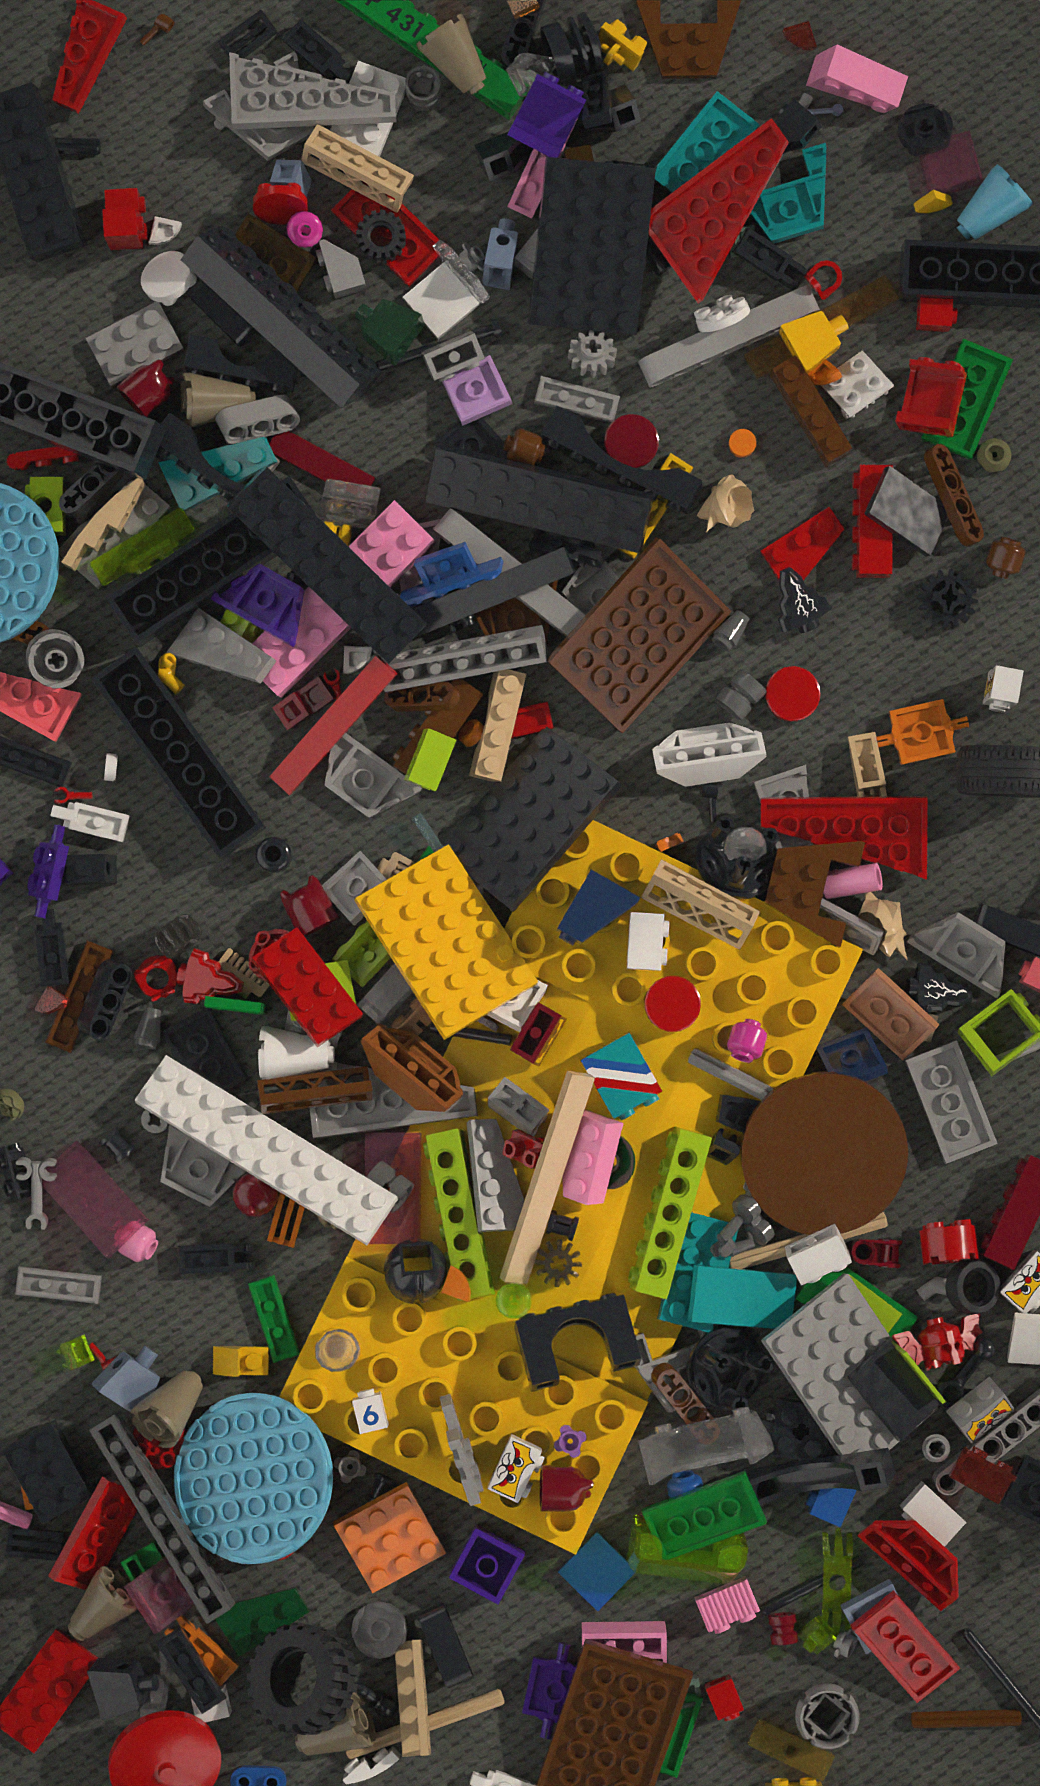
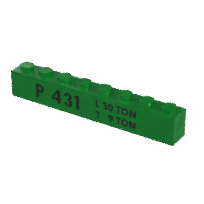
M334 0L445 76L416 46L419 41L422 45L426 44L428 41L425 37L440 27L432 15L426 12L422 14L414 9L415 5L410 0ZM475 46L486 79L482 81L485 86L474 93L473 96L507 120H510L528 94L526 81L515 73L510 75L504 71V66L493 58L488 60L481 55L482 51Z

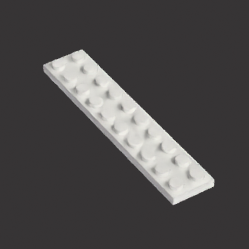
M167 1055L135 1099L136 1104L365 1245H368L398 1200L396 1195Z

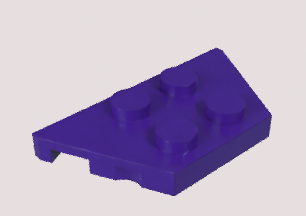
M259 563L250 569L245 576L238 577L231 582L232 587L220 595L216 592L210 598L218 605L292 647L295 646L305 590L294 582Z

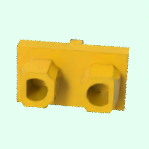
M618 19L611 24L605 22L601 26L598 35L601 50L606 54L603 62L606 65H610L614 60L619 65L624 64L634 71L643 56L647 41L640 36H635L631 41L626 38L624 34L627 28Z

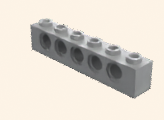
M540 625L402 651L388 664L398 674L384 691L389 692L544 663L547 659L548 648L543 626Z

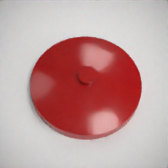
M174 1710L154 1712L132 1722L115 1740L108 1759V1772L112 1786H213L221 1768V1751L218 1740L208 1724L190 1713Z

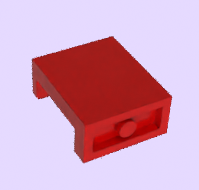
M918 357V360L910 359L909 366L911 370L902 411H897L895 420L900 430L953 437L967 376L961 364L954 361H945L943 364L936 363L927 357Z

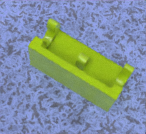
M429 728L424 729L404 780L427 790L436 791L456 739Z

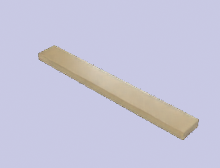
M567 1071L502 1268L500 1279L504 1282L528 1283L595 1079L591 1074Z

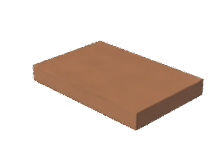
M879 968L842 1004L902 1061L939 1026V1023Z

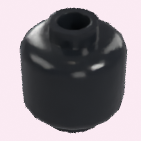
M279 837L266 838L259 843L256 849L257 863L263 870L269 873L283 872L292 861L291 847L285 840Z

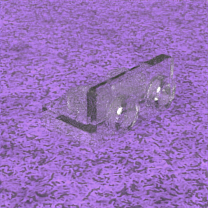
M522 53L514 59V62L506 70L518 95L526 97L536 75L543 76L544 72L551 74L556 65L553 57Z
M327 479L322 495L320 519L323 522L327 521L341 525L349 524L352 527L366 529L376 519L380 488Z

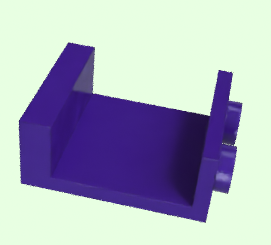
M544 72L543 76L536 75L507 135L549 157L558 158L586 99L582 98L583 91L570 84L565 89L557 84L558 78Z

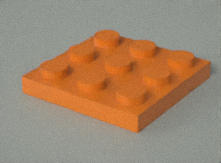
M407 1482L333 1521L337 1533L372 1593L446 1554L444 1546Z

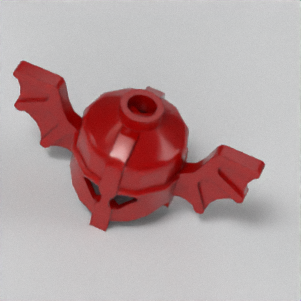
M973 1314L962 1317L961 1331H959L958 1326L943 1321V1317L926 1320L927 1327L918 1334V1342L910 1331L894 1334L892 1339L910 1355L917 1365L923 1361L926 1371H929L931 1367L933 1369L941 1367L942 1363L959 1364L962 1362L963 1357H965V1350L974 1351V1341L978 1335L982 1334V1330L979 1327L981 1315Z

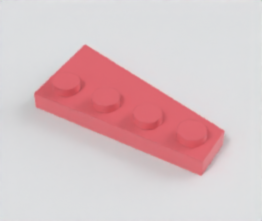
M0 672V712L56 742L83 694L62 688H51L30 679Z

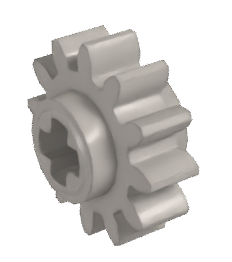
M592 330L589 331L587 337L580 332L578 334V341L571 340L568 359L572 360V369L581 367L580 375L583 376L587 371H590L592 378H595L596 371L606 375L607 367H614L617 348L613 347V339L604 340V332H601L598 337L594 336V331Z

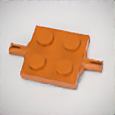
M941 699L889 711L892 725L891 733L876 736L877 741H882L878 742V748L894 744L898 751L900 764L904 765L954 754V730L969 728V722H967V716L951 720L946 713L944 700Z

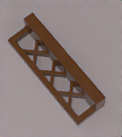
M368 1066L257 1080L261 1114L372 1100L373 1090L371 1080L369 1079ZM363 1075L364 1081L346 1084L351 1076ZM326 1079H331L338 1084L318 1087ZM303 1082L310 1087L308 1089L290 1091L296 1083ZM276 1086L283 1092L265 1094L264 1087Z

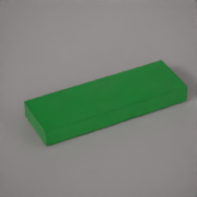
M275 1275L248 1283L273 1363L299 1355L300 1351Z

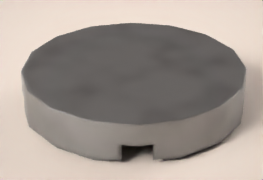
M379 1601L361 1608L354 1617L351 1628L352 1638L358 1650L368 1657L377 1659L390 1657L398 1652L406 1641L408 1631L406 1619L401 1611L390 1603Z

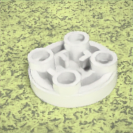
M178 251L161 253L145 266L141 275V286L150 299L162 302L165 306L173 305L177 298L196 283L197 276L181 261L183 253Z
M726 295L716 300L717 305L711 308L703 307L694 312L700 332H713L741 321L750 313V308L744 297L733 300L732 295Z

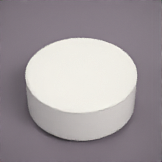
M107 753L105 781H114L116 778L117 754Z

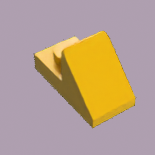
M213 1346V1374L239 1377L240 1375H268L269 1348L268 1346Z

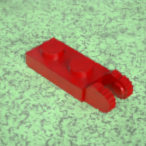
M56 446L10 454L7 456L6 463L9 468L19 471L20 469L27 470L32 463H35L36 467L52 466L53 460L60 459L63 460V464L79 462V457L81 456Z

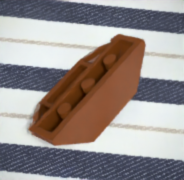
M379 1024L362 1038L361 1043L374 1075L414 1109L445 1112L463 1096L456 1067L415 1033L397 1028H387L386 1025Z

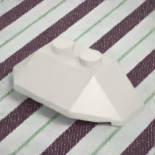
M733 723L677 730L659 746L657 745L652 749L657 774L685 787L741 778L766 758L762 733L759 731L753 732L746 727Z

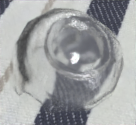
M736 828L725 839L724 854L727 855L728 860L744 856V861L747 857L753 861L766 854V842L763 835L754 828Z
M344 1329L327 1331L316 1343V1359L321 1367L331 1372L346 1371L359 1358V1342L352 1333Z

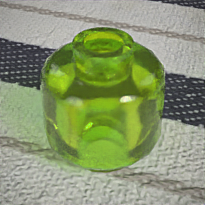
M517 1282L502 1286L496 1296L497 1309L503 1316L510 1319H517L526 1315L531 1309L533 1302L530 1290L524 1284Z

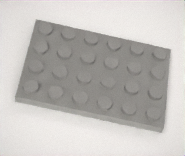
M846 1273L839 1276L761 1341L838 1455L889 1448L890 1450L900 1441L895 1439L847 1377L885 1340H890L891 1342L893 1340L849 1274ZM936 1407L923 1421H925L929 1416H931L935 1411H937L938 1407Z

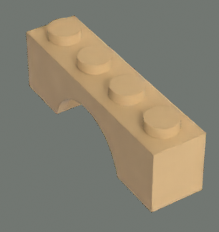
M509 669L493 672L488 692L486 721L481 739L474 752L469 776L491 782L502 780L526 678L525 673Z

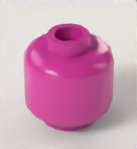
M297 212L291 216L287 223L288 237L298 247H312L322 237V223L311 212Z
M745 1019L744 1022H738L733 1025L727 1048L732 1053L731 1056L736 1060L751 1063L753 1059H758L762 1056L767 1033L760 1027L761 1024L758 1021Z

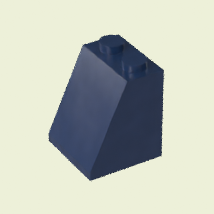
M591 870L556 930L561 933L559 938L572 946L575 942L582 944L634 907L640 897Z

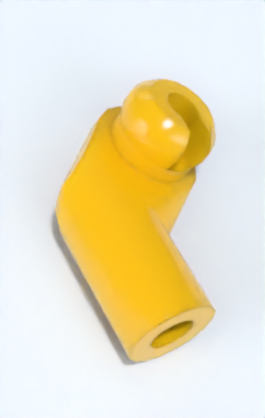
M165 653L158 661V677L176 695L185 685L175 676L176 657L172 653Z

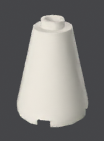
M262 1026L259 1040H265L258 1051L259 1075L262 1080L328 1069L329 1064L335 1061V1047L330 1046L329 1041H326L317 1048L307 1035L269 1026Z

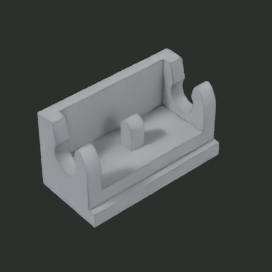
M506 1077L502 1079L488 1097L489 1108L519 1130L532 1136L536 1135L539 1125L542 1122L545 1123L549 1109Z

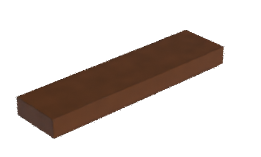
M87 940L45 1043L72 1053L80 1034L77 1026L79 1015L100 964L107 959H111L113 950Z

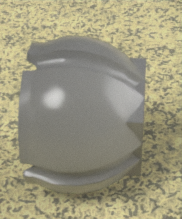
M831 1683L815 1685L805 1692L806 1697L799 1699L795 1710L797 1728L804 1739H811V1744L821 1749L841 1747L850 1740L849 1735L857 1731L859 1725L858 1706L850 1693H843L844 1689L841 1686ZM824 1697L843 1710L828 1730L809 1717Z

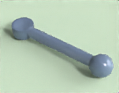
M835 104L833 108L807 110L813 115L832 113L835 116H840L843 112V107L840 104Z

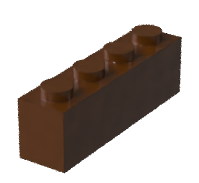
M794 355L772 368L770 373L771 379L824 466L827 468L849 455L852 446L797 356Z
M461 678L446 681L459 691L460 699L458 704L450 710L425 711L424 715L427 718L422 725L417 723L408 736L411 738V741L407 747L401 746L394 755L393 760L396 761L393 765L394 768L403 775H406L424 729L429 728L455 739L462 726L484 698V694Z

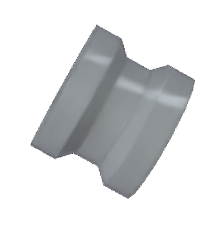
M146 1109L142 1114L141 1123L148 1132L159 1133L166 1130L169 1126V1123Z

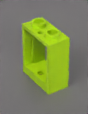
M1012 989L958 1030V1035L991 1076L995 1075L1040 1041V1017L1037 1014L1033 1016L1027 1009L1029 1004L1024 996L1019 992L1015 994ZM1009 1004L1033 1035L998 1061L974 1029Z

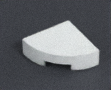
M155 216L149 245H161L171 241L172 237L179 233L182 223Z
M344 646L343 674H351L356 672V670L358 671V669L360 670L361 667L363 668L366 665L365 663L368 662L367 660L370 659L372 647Z

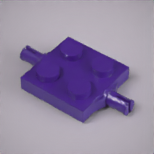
M54 824L51 840L48 843L40 842L39 847L34 852L33 861L35 867L33 874L29 876L27 888L29 890L28 896L36 897V900H38L35 917L46 919L48 903L58 899L69 846H65L62 843L65 826Z
M559 1642L556 1658L545 1659L533 1656L522 1714L536 1716L543 1721L540 1737L544 1739L547 1728L546 1739L552 1738L554 1723L558 1721L576 1665L567 1661L571 1646L568 1643H565L564 1653L562 1654L564 1643Z

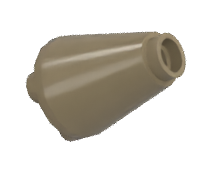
M108 1566L100 1567L75 1609L68 1624V1629L76 1639L83 1641L135 1612L145 1600L142 1592L137 1593L124 1568L120 1566L116 1569Z

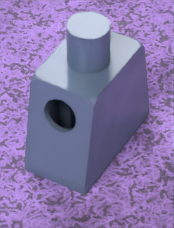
M500 219L498 228H491L484 262V286L510 290L514 258L518 245V232L514 231L515 222L510 219Z
M146 1346L143 1347L136 1359L123 1351L93 1381L92 1385L101 1394L131 1412L136 1404L155 1391L160 1377L150 1369V1366L158 1354Z

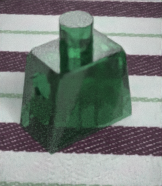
M386 299L380 300L375 309L363 303L355 313V318L364 323L361 327L364 340L394 366L397 365L425 326L422 314Z

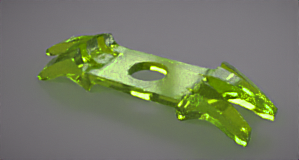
M835 1528L833 1555H830L828 1533L822 1532L823 1598L820 1629L826 1630L829 1617L828 1608H832L833 1636H838L842 1617L840 1605L851 1600L853 1537L852 1532H847L846 1556H843L841 1528ZM839 1574L845 1579V1584L840 1590H834L829 1586V1580L833 1575ZM845 1616L844 1626L845 1630H848L851 1626Z

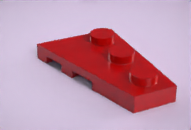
M829 506L761 550L760 553L778 580L780 579V571L791 567L804 581L844 531V528Z

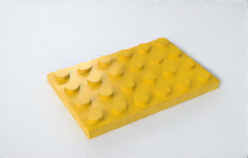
M449 844L355 898V903L444 1040L538 984V980L523 957L514 951L512 940Z

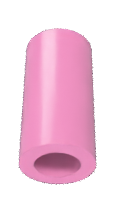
M873 863L828 871L823 894L826 899L882 890V875L879 865Z

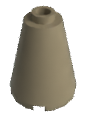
M462 14L457 15L458 22L454 24L452 20L447 21L425 37L428 41L426 44L422 45L419 41L416 46L463 94L469 91L473 95L485 86L482 81L486 79V75L465 18Z
M189 372L182 373L185 381L180 383L181 412H186L187 420L182 421L190 427L216 422L217 414L227 407L256 401L255 392H250L249 386Z
M181 1371L136 1404L131 1410V1413H134L131 1420L138 1432L150 1442L154 1438L160 1441L159 1446L163 1448L175 1446L203 1389L200 1376L193 1371Z
M353 1692L351 1699L354 1702L351 1708L344 1710L346 1716L340 1722L334 1721L335 1726L328 1731L322 1730L317 1735L297 1734L295 1736V1743L298 1750L309 1756L364 1749L373 1746L374 1744L371 1742L376 1741L375 1725L371 1713L368 1712L366 1715L362 1708V1705L366 1704L364 1699L357 1692Z

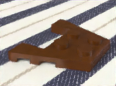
M636 0V6L639 9L642 23L651 43L662 79L717 78L741 0H717V23L661 24L660 0Z
M558 580L547 585L556 591ZM516 597L474 614L485 636L542 625L547 643L550 624Z
M857 841L778 848L765 903L791 920L806 927L812 933L830 942L833 946L840 948L846 923L818 916L831 861L859 867L865 842Z

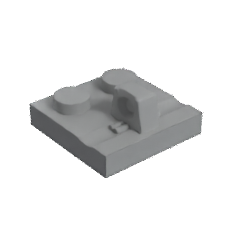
M359 851L329 878L322 887L329 899L355 926L364 917L355 903V898L387 879Z

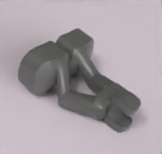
M743 1194L733 1201L732 1208L735 1216L717 1235L718 1241L710 1247L714 1257H719L720 1255L722 1257H734L754 1248L755 1243L765 1245L774 1237L773 1228L762 1218L760 1206L752 1197ZM743 1223L746 1239L734 1242L732 1237Z

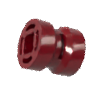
M779 1612L768 1615L769 1625L773 1630L770 1634L772 1645H789L798 1642V1633L793 1630L796 1623V1614L794 1612Z

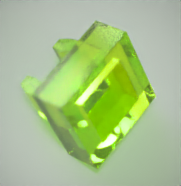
M85 1334L61 1344L57 1350L58 1354L63 1353L66 1363L62 1364L63 1368H69L70 1371L95 1360Z
M817 1615L800 1629L798 1636L804 1641L803 1647L809 1653L814 1651L817 1655L833 1643L838 1634Z

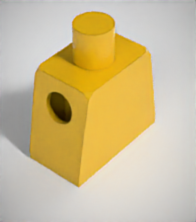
M819 311L781 325L779 334L791 355L797 356L806 373L809 374L839 349L841 342L837 335L848 330L849 327L842 315L828 321L824 312Z

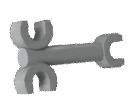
M21 1157L16 1161V1165H24L27 1168V1172H18L16 1179L26 1180L31 1176V1214L26 1220L27 1229L32 1228L33 1219L41 1221V1230H45L48 1225V1217L42 1212V1178L46 1181L56 1179L57 1173H49L46 1170V1166L56 1165L57 1160L54 1158H48L41 1162Z

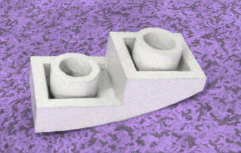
M394 1746L388 1750L384 1747L372 1758L373 1764L366 1756L360 1760L354 1758L344 1768L346 1773L343 1775V1781L345 1784H351L374 1777L400 1759V1753Z

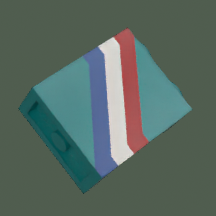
M630 1033L580 1060L587 1073L595 1077L593 1083L613 1119L619 1117L622 1121L635 1113L633 1108L643 1103L647 1107L660 1099L657 1094L663 1091Z

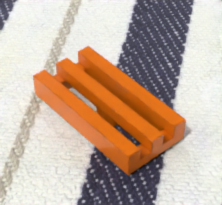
M280 1192L267 1241L294 1248L305 1207L299 1205L291 1238L286 1240L285 1237L295 1201L290 1199L280 1237H275L286 1196Z

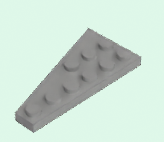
M229 52L232 130L316 126L317 124L326 126L397 122L395 92L366 85L358 87L346 84V80L337 78L335 81L322 78L321 74L284 65L276 67L264 64L263 60L253 58L251 61L239 58V54Z
M334 1062L329 1064L328 1069L310 1073L357 1068L360 1066ZM368 1068L373 1090L372 1100L310 1108L314 1139L478 1116L475 1089L473 1087L460 1085L463 1096L445 1112L421 1111L414 1109L376 1077L371 1068ZM363 1075L351 1076L346 1084L364 1081ZM326 1079L318 1087L338 1084L331 1079Z

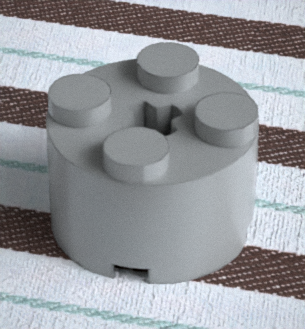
M50 629L37 634L29 642L26 651V663L31 674L38 682L51 688H63L72 684L81 673L84 666V655L81 647L70 634L61 630ZM53 653L62 656L58 659V664L56 665L48 661V659L52 658L51 654Z

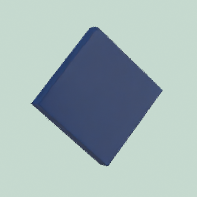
M597 1531L579 1548L577 1554H574L558 1570V1573L597 1611L637 1572Z

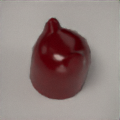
M158 359L150 365H142L136 368L116 387L126 402L139 415L147 418L151 417L168 400L171 395V387L175 382L173 377H166L162 372L164 365L162 360Z
M314 875L308 877L307 885L298 888L294 892L289 893L285 890L280 892V899L294 928L297 927L304 937L339 918L327 893Z
M250 1173L241 1176L233 1189V1200L236 1208L242 1214L249 1217H260L269 1213L276 1206L279 1198V1191Z
M541 1465L540 1512H570L577 1510L582 1506L586 1498H590L591 1492L589 1489L593 1488L594 1482L586 1479L578 1468L572 1466L554 1467L551 1465Z

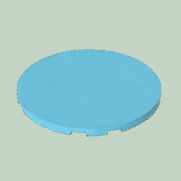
M0 483L1 643L24 632L40 617L52 598L59 574L58 543L47 516L27 495Z
M245 1393L234 1395L215 1403L199 1419L194 1421L183 1439L185 1440L179 1455L176 1457L174 1492L179 1512L186 1525L189 1526L191 1532L197 1538L196 1540L211 1553L228 1559V1561L241 1564H260L276 1561L303 1546L321 1524L328 1509L333 1488V1467L330 1452L323 1434L310 1416L284 1398L263 1393Z

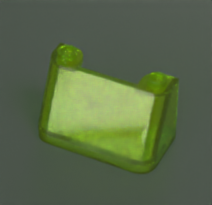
M633 1515L627 1560L630 1569L636 1573L728 1584L745 1567L748 1545L744 1532L713 1543L712 1552L694 1550L678 1557L664 1560L662 1559V1544L658 1537L650 1533L644 1517Z

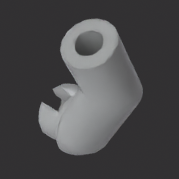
M934 1277L916 1291L923 1301H926L936 1293L946 1295V1278Z

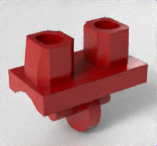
M515 1129L512 1131L511 1139L505 1141L503 1155L523 1163L526 1167L535 1169L545 1138H536L519 1129Z

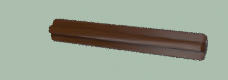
M1018 1709L911 1713V1726L913 1728L1020 1726L1022 1722L1021 1712Z

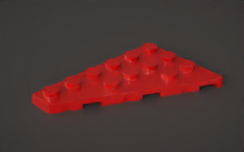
M772 118L651 208L648 234L698 304L706 296L789 143Z

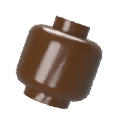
M517 429L513 436L507 435L503 450L507 451V459L539 465L545 450V444L542 443V438L539 434L524 429Z
M1002 536L1000 540L992 542L986 560V565L993 569L992 575L1008 579L1009 574L1015 575L1020 572L1026 554L1025 549L1021 547L1022 542Z

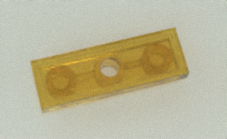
M758 1718L747 1741V1745L820 1781H824L835 1758L833 1753L815 1747L810 1742L761 1718ZM789 1745L796 1747L792 1753L786 1752V1748Z

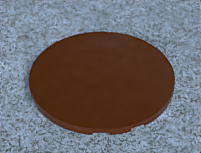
M813 1072V1074L803 1075L798 1078L794 1077L774 1088L760 1101L752 1112L746 1124L741 1142L743 1175L754 1200L774 1221L793 1231L809 1235L833 1224L837 1226L840 1234L862 1227L875 1219L897 1195L905 1177L908 1163L906 1132L898 1113L890 1101L866 1081L837 1072Z

